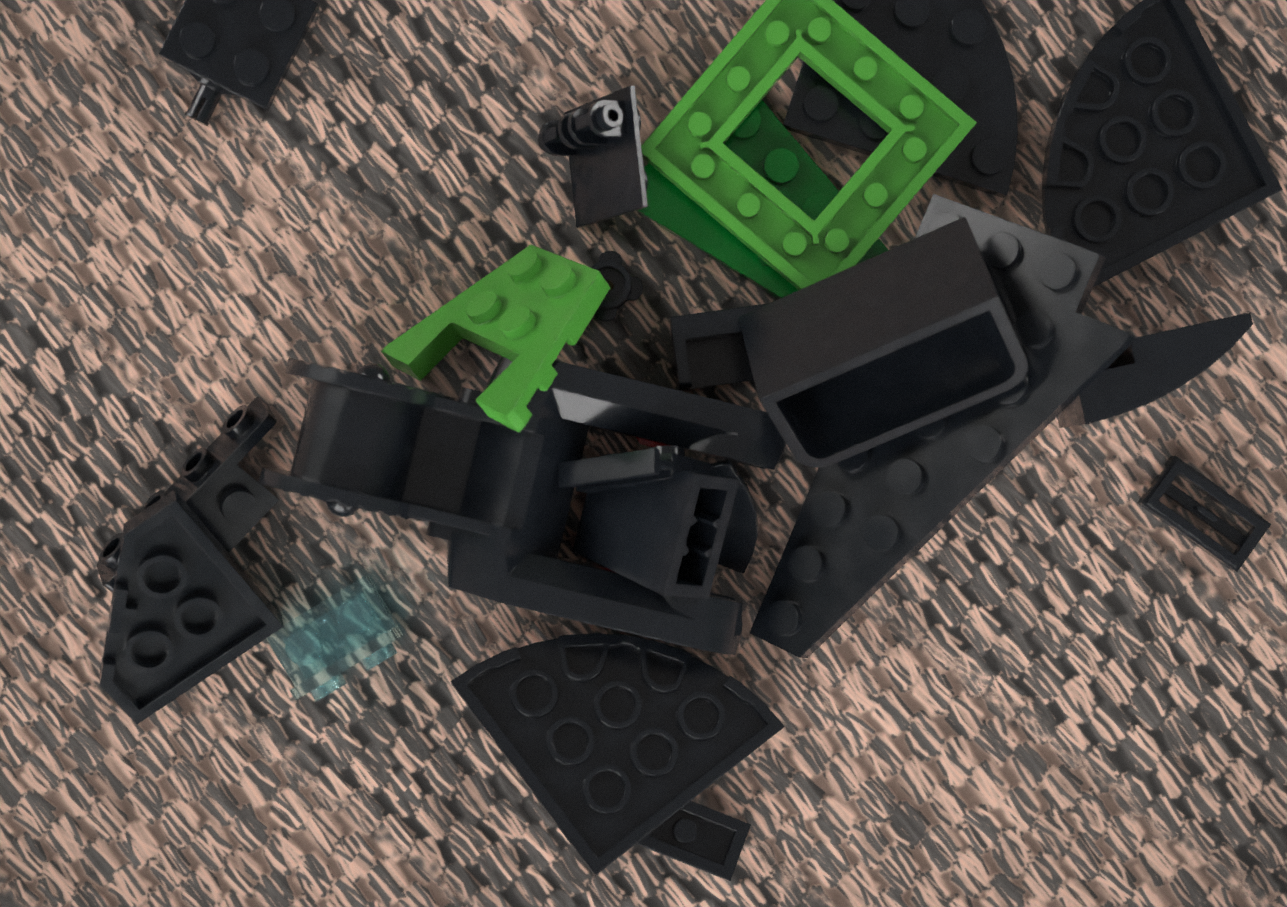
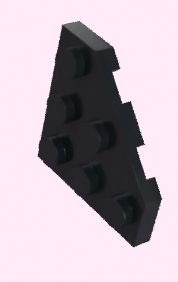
M175 490L124 523L100 668V686L136 724H139L284 627L282 615Z

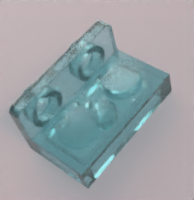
M368 574L283 625L284 627L266 639L295 686L290 690L295 700L310 692L317 702L347 683L341 673L361 661L366 671L398 653L392 642L403 636L404 632Z

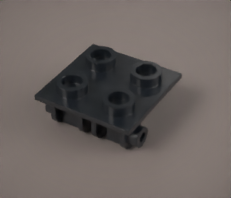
M635 86L625 87L564 112V116L560 120L548 121L540 128L538 144L543 151L552 156H569L576 228L585 227L648 207L646 194L648 179L643 166L640 138L641 116L637 109Z

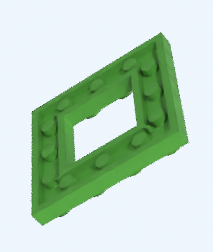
M765 0L642 144L641 148L644 160L797 290H801L856 265L977 122L833 0ZM798 57L889 133L815 221L724 145Z

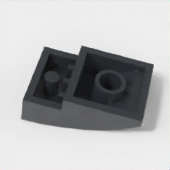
M1251 312L1134 338L1132 344L1057 416L1059 428L1086 425L1119 416L1149 404L1180 388L1208 369L1238 342L1253 325Z

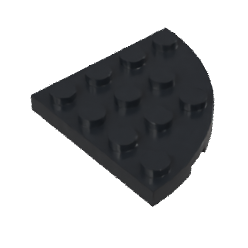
M833 0L977 122L932 176L1001 198L1006 197L1015 165L1018 138L1017 101L1013 75L1004 44L981 0ZM803 61L783 125L789 131L870 156L889 133Z
M1142 0L1123 15L1095 44L1078 67L1063 94L1052 122L1045 151L1042 176V213L1045 232L1049 236L1097 252L1105 258L1093 287L1283 190L1184 0Z
M602 633L558 636L557 639L536 642L520 648L515 647L476 664L450 681L453 688L594 876L608 867L785 727L763 701L732 676H726L713 666L692 657L693 654L658 641L628 635Z

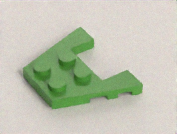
M529 245L386 345L381 352L394 368L419 381L462 339H466L509 359L512 363L490 384L476 401L488 417L520 432L532 416V413L526 407L537 388L540 391H547L558 374L552 364L565 343L576 345L610 290V286L600 271L534 245Z

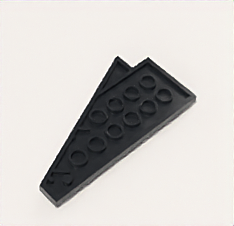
M933 194L915 238L966 216L1028 362L1027 373L1018 385L1004 393L833 465L819 467L752 625L750 634L799 658H808L1132 344L1135 336L1130 332L1082 315L1105 261L1101 254Z

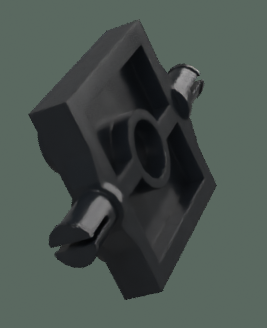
M185 0L159 52L162 59L188 71L200 84L184 115L208 126V122L222 95L231 98H242L268 111L319 10L318 3L312 0Z

